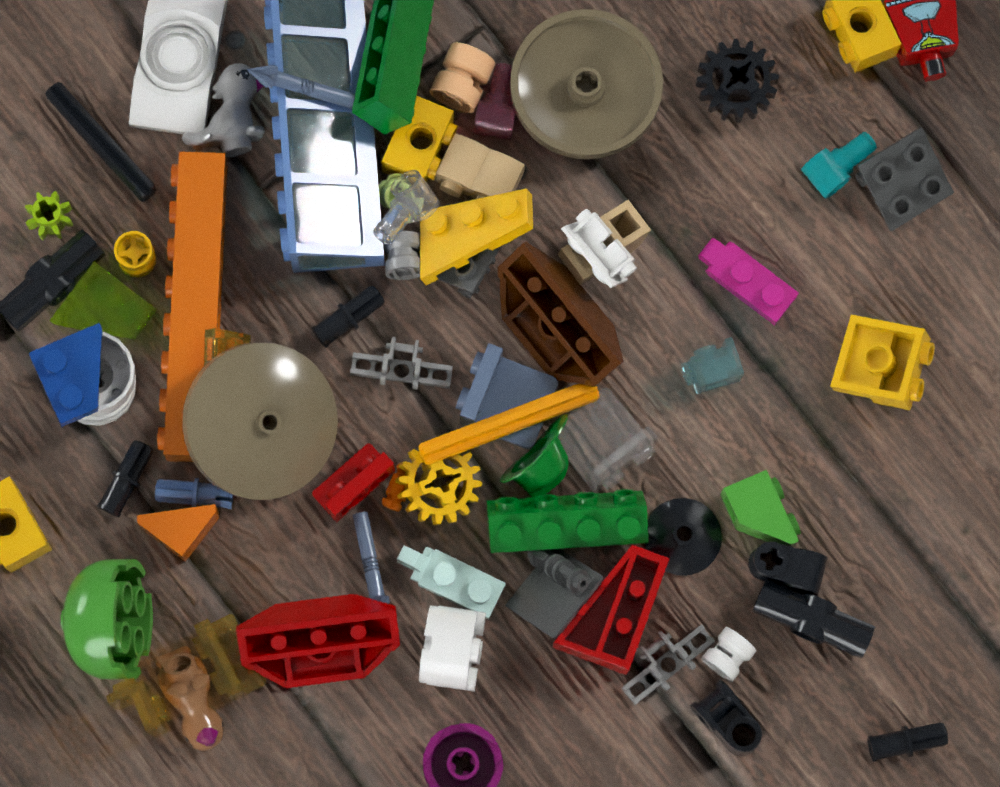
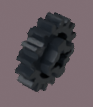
M738 39L733 40L731 48H727L723 42H719L717 54L708 50L705 55L707 63L700 62L697 72L703 76L697 77L695 84L696 87L705 88L700 92L699 100L711 101L708 108L710 113L717 109L722 110L721 120L725 121L729 113L735 115L737 123H741L744 113H747L753 120L758 114L757 107L766 111L770 105L767 98H775L777 89L773 85L778 83L779 74L770 72L774 69L776 63L774 60L764 61L767 51L765 48L757 53L752 50L753 41H749L745 48L740 47ZM757 71L762 79V89L759 88V83L754 77ZM713 72L716 74L715 78L720 81L717 91L713 85ZM746 73L743 82L739 81L728 88L731 78L736 80Z

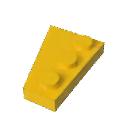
M525 188L420 211V280L427 286L438 280V274L452 267L459 269L467 265L470 257L486 249L493 251L533 230L532 194L529 190Z

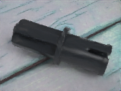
M369 286L345 305L342 303L338 304L339 309L311 329L321 344L327 348L351 328L358 329L359 326L357 324L384 305V298L378 289L374 286Z
M136 440L132 442L118 470L111 472L114 477L100 503H98V508L120 518L121 512L134 488L140 487L138 480L153 454V449L149 445Z
M941 722L908 729L905 725L901 726V731L868 736L867 744L870 757L873 762L878 759L902 754L912 757L913 752L945 746L948 744L947 729Z

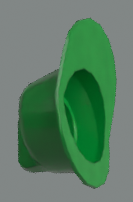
M563 414L558 417L539 437L535 445L504 472L500 482L507 483L513 480L532 497L547 494L560 484L568 470V456L558 435L564 428L568 415Z

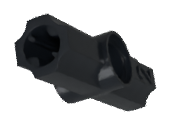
M81 229L52 256L46 255L30 267L25 275V280L0 301V313L20 332L49 305L52 307L56 306L66 299L75 289L76 281L105 256L104 251L88 233Z
M767 579L759 592L752 610L754 613L789 627L793 634L816 644H823L824 642L858 658H863L876 627L837 610L836 605L812 594H799Z

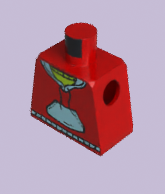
M884 0L883 6L902 43L896 55L899 63L902 66L920 63L924 81H934L945 77L947 74L943 59L953 56L959 44L956 0Z

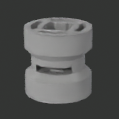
M395 231L386 234L383 237L384 251L389 254L388 260L385 262L386 277L393 280H410L420 277V258L417 253L420 250V234L414 231Z

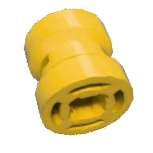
M139 231L125 232L118 237L114 245V254L122 271L131 277L137 278L149 274L156 265V254L150 239Z

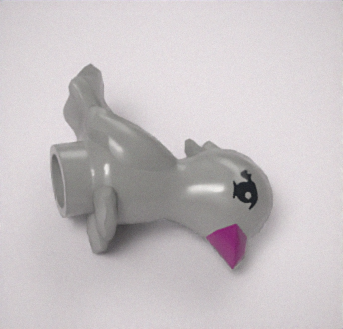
M235 63L226 67L219 76L217 83L212 87V90L216 92L212 98H222L224 104L213 115L207 128L200 132L183 133L182 141L195 152H199L206 147L218 148L220 146L222 153H225L226 157L239 156L252 150V142L260 141L265 133L264 127L253 126L250 104L256 93L264 86L248 72L247 69H250V66L244 63Z

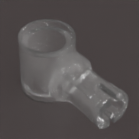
M417 170L403 173L391 185L390 191L394 198L389 204L390 209L372 230L374 236L383 244L389 243L392 245L408 223L428 218L439 207L440 201Z

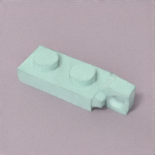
M403 546L397 558V563L414 571L410 579L417 582L419 587L467 610L486 612V619L488 620L506 586L505 582L437 549L433 550L425 547L421 554L407 546Z

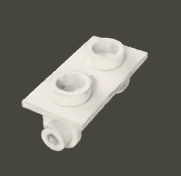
M585 209L576 217L577 222L561 228L568 237L567 241L571 248L586 258L592 266L595 277L610 288L628 280L627 277L637 269L633 263L635 261L634 257L618 239H615L608 247L603 243L612 232L596 212L591 213L588 209Z

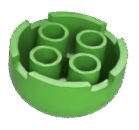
M106 559L94 562L85 567L74 578L68 589L64 608L61 612V627L65 643L76 665L93 677L105 680H135L141 675V669L137 667L140 657L149 656L153 630L151 593H145L140 577H144L146 571L136 559Z

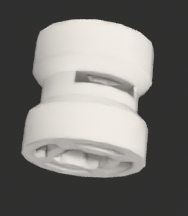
M725 627L718 635L719 642L714 648H709L701 659L722 678L733 682L740 673V665L743 661H749L756 653V649L736 631Z

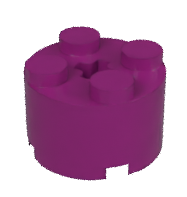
M454 724L438 731L428 742L423 755V773L428 787H497L503 772V756L498 743L487 730L475 724ZM464 755L471 758L470 766L474 770L471 773L464 771L462 775L456 774V765L452 763L454 758L461 760Z

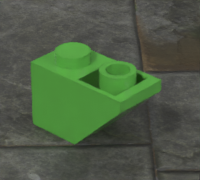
M764 470L723 488L720 496L736 530L765 542H777L790 547L796 546L799 542L797 535L801 534L800 527L793 513L787 514L781 500L785 497L776 477L770 478L767 470Z

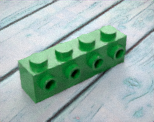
M434 0L373 1L352 113L384 135L412 123L423 57L426 52L428 30L432 20L431 14Z
M621 489L610 493L580 492L575 495L564 496L543 494L533 498L501 497L496 500L486 501L488 538L491 553L649 543L647 504L642 490Z

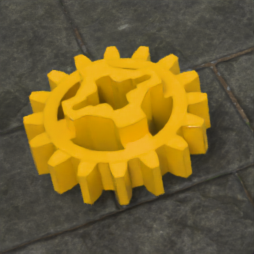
M416 449L410 450L408 455L412 462L403 461L399 464V467L406 472L405 476L395 479V483L405 486V490L397 496L398 499H409L410 503L405 509L407 513L418 509L420 511L418 521H425L431 515L433 525H440L443 516H445L448 523L456 522V511L463 516L468 515L470 510L466 502H478L479 498L472 493V490L482 486L481 481L473 480V474L477 473L480 467H470L467 463L471 459L472 454L469 452L462 456L457 454L446 458L458 467L453 469L445 465L443 460L426 465L422 461L419 451ZM423 463L421 465L423 474L419 482L415 483L416 471L420 464ZM437 477H453L452 480L447 481L441 488H425V485L432 483L431 481ZM463 481L461 495L456 499V488L459 482ZM424 495L434 500L435 506L438 508L429 506L421 500L420 496Z

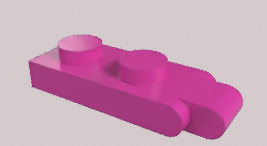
M711 238L698 255V258L709 266L705 270L707 275L774 326L799 295V292L730 241L724 246L718 240Z

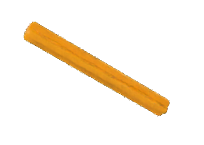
M575 384L422 442L418 446L420 457L426 465H431L596 402L600 398L598 387Z

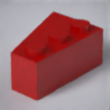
M631 545L565 630L554 641L552 648L627 675L670 558Z

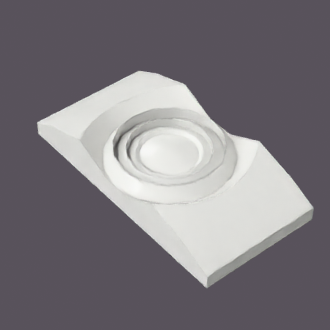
M148 0L144 17L140 56L133 81L129 127L176 134L200 132L206 128L228 0Z

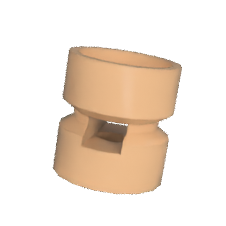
M454 42L450 45L443 60V66L446 70L437 73L431 86L430 94L449 108L464 113H473L483 94L480 85L488 83L496 62L478 48Z

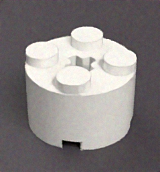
M430 605L424 633V649H422L420 683L475 692L478 668H473L472 664L480 665L483 641L476 638V635L483 636L486 612Z

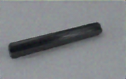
M57 82L53 84L45 93L51 104L140 201L145 202L157 191L154 183L62 83Z

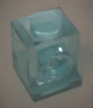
M732 337L724 339L720 349H717L716 345H708L693 352L694 356L690 357L688 362L681 364L686 384L688 386L693 384L696 394L739 382L744 375V370Z

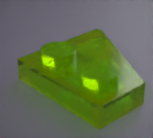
M93 262L49 321L57 326L83 330L100 322L103 332L112 336L135 340L157 311V308L101 265Z

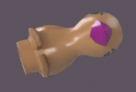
M188 646L157 657L156 664L161 669L157 675L159 686L165 698L173 706L180 709L183 714L181 730L186 742L196 750L206 751L213 749L223 738L224 725L220 715L209 706L210 676L200 658L191 655V649Z

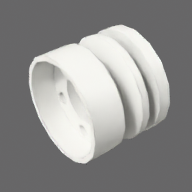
M106 332L102 334L100 377L102 387L99 388V410L77 420L84 425L101 426L116 421L128 411L135 398L136 375L130 351L118 338Z

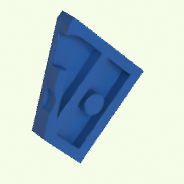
M100 322L29 352L30 359L61 427L96 413L99 410V381L103 334Z

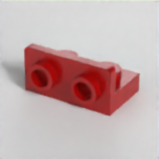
M367 443L312 492V496L333 520L338 523L395 472L394 462L384 452L380 454L370 443Z

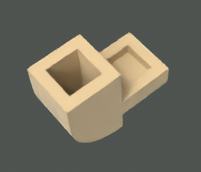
M629 200L600 217L612 232L603 243L608 247L615 239H618L630 254L642 244L651 231ZM569 244L561 248L558 256L580 285L595 276L591 264L583 255L575 252Z

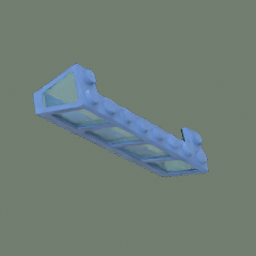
M265 0L266 30L273 29L274 43H266L268 66H278V71L355 94L367 37L364 0ZM277 86L269 88L271 103L278 102L279 116L272 117L273 139H281L282 153L274 154L276 177L284 178V191H277L279 214H286L287 228H280L281 250L284 262L291 261L293 273L385 266L374 127L353 114L350 108Z

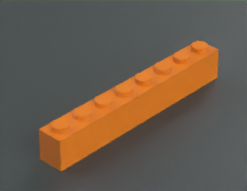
M179 152L178 164H172L171 186L177 187L176 201H170L169 223L175 224L174 238H168L167 260L173 261V275H166L165 297L171 299V313H164L163 335L169 336V351H162L161 372L162 374H167V389H160L159 410L160 412H165V427H158L157 449L164 450L163 455L168 462H193L183 435L182 418L185 399L193 380L201 369L215 356L219 355L228 162L225 153Z

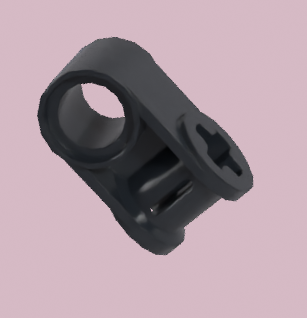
M769 541L761 544L750 554L748 568L754 578L765 582L767 579L799 594L818 596L828 557L811 550L794 548ZM767 553L771 554V561L776 563L769 570L765 569L766 562L760 560Z
M719 680L715 683L716 689L699 703L693 702L690 708L702 724L715 734L728 751L736 756H748L755 751L761 742V727L744 708L735 693L722 680ZM720 701H723L716 709L710 711ZM737 727L748 728L753 734V743L749 746L738 745L732 738V731Z

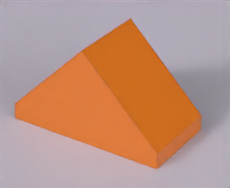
M215 504L137 515V523L143 531L185 562L219 519V511Z

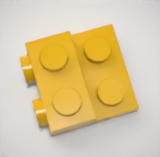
M851 314L830 387L836 392L870 398L876 404L910 411L913 401L919 402L922 398L924 380L920 379L923 365L929 366L933 360L934 343L930 342L931 338L924 328Z

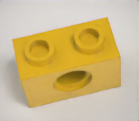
M826 0L822 11L824 21L830 31L835 30L840 40L838 43L840 55L846 64H851L855 73L896 57L902 43L881 0ZM854 21L862 22L866 25L868 31L864 33L856 32L850 23Z
M416 95L412 123L395 130L381 163L383 173L388 175L400 173L404 178H409L413 185L425 189L428 179H436V172L442 161L441 158H438L443 145L449 147L457 132L458 125L453 124V110ZM417 137H426L432 144L428 148L420 150L413 147L411 142Z
M10 476L0 481V522L5 518H14L16 520L15 530L10 535L0 536V566L4 565L12 573L48 553L52 548L16 483Z

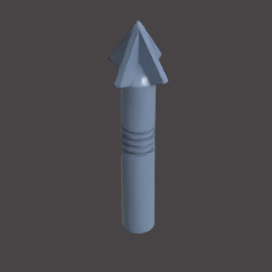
M269 65L247 69L265 88L277 86L350 109L353 108L354 93L278 71V66Z
M368 512L353 514L369 598L389 604L390 596L384 594L378 563H376L378 560L376 559L377 555Z

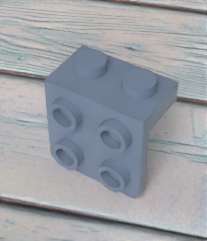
M488 343L485 353L478 351L472 363L470 373L474 374L475 378L471 388L463 387L455 409L461 411L460 424L467 426L556 392L558 381L553 376L502 357L503 348ZM543 422L499 439L524 449H531L535 445Z

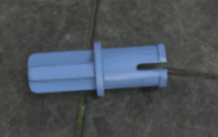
M195 478L194 482L158 479L155 486V500L158 502L192 505V507L215 504L216 507L232 509V494L219 489L212 483L199 482V478Z

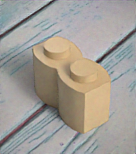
M455 134L436 172V181L441 184L440 189L451 196L460 197L461 194H464L474 199L515 191L524 174L525 164L506 154L489 149L468 137Z

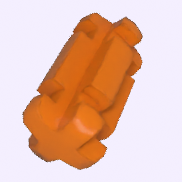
M398 464L396 466L398 472L393 473L386 489L387 497L382 498V505L396 512L401 511L402 505L400 504L406 500V498L398 499L397 496L405 490V486L395 483V479L406 474Z

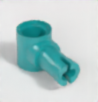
M863 131L840 149L835 148L829 151L828 148L821 150L801 168V171L820 194L827 199L851 179L850 174L854 170L853 167L877 149V145L873 138Z

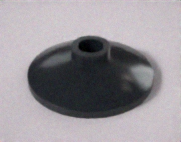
M676 498L662 503L651 513L648 518L649 543L644 544L646 550L670 558L665 572L673 575L687 576L703 571L715 560L721 547L722 532L718 519L706 505L693 499ZM680 528L688 529L691 532V539L681 541L677 537V531Z

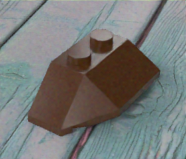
M524 242L497 267L498 278H500L502 320L546 374L560 381L596 387L624 362L615 326L566 266L528 242Z

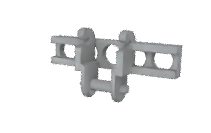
M392 337L391 343H386V348L390 349V353L384 354V356L353 352L350 375L380 379V385H385L386 380L413 384L412 389L418 390V385L450 389L453 366L422 362L421 358H417L418 353L423 352V347H419V340H416L414 345L396 343V338ZM394 351L413 353L412 361L393 359ZM359 360H368L371 364L370 370L357 369V362ZM379 362H382V372L375 371V366ZM403 364L408 367L409 373L406 377L399 378L395 375L394 369L397 365ZM421 368H425L428 371L427 378L420 377ZM436 370L445 371L447 374L446 381L433 379V373Z
M702 624L675 645L669 640L672 636L669 633L665 635L660 630L658 632L660 637L646 649L643 646L639 647L642 653L639 657L642 660L646 658L650 665L621 688L634 705L660 685L665 691L669 690L670 685L666 680L685 665L691 670L696 668L695 663L691 660L715 642ZM697 634H702L705 636L706 642L699 648L694 647L691 639ZM666 645L669 651L655 661L651 655ZM682 646H687L691 654L688 655ZM664 658H672L676 664L674 671L664 672L661 668V661ZM648 673H651L657 680L652 685L645 679ZM637 682H640L644 685L645 691L635 697L631 694L630 688Z

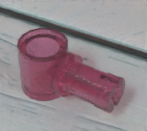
M506 63L495 64L489 94L484 96V101L479 100L473 134L511 140L516 117V110L513 107L510 92L512 65Z

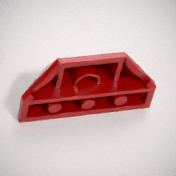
M357 594L274 604L236 626L241 666L249 670L253 669L263 677L284 688L365 678L383 662L391 651L396 650L400 646L396 606Z

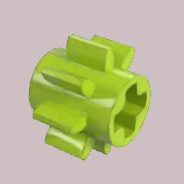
M56 191L51 194V197H43L39 192L36 193L37 200L33 206L25 205L26 211L33 216V218L25 222L28 229L32 230L39 227L38 235L41 240H44L47 234H55L58 239H61L60 231L65 226H73L71 219L65 216L66 213L72 210L70 203L63 202L59 204L60 198ZM51 210L54 219L47 222L44 213Z

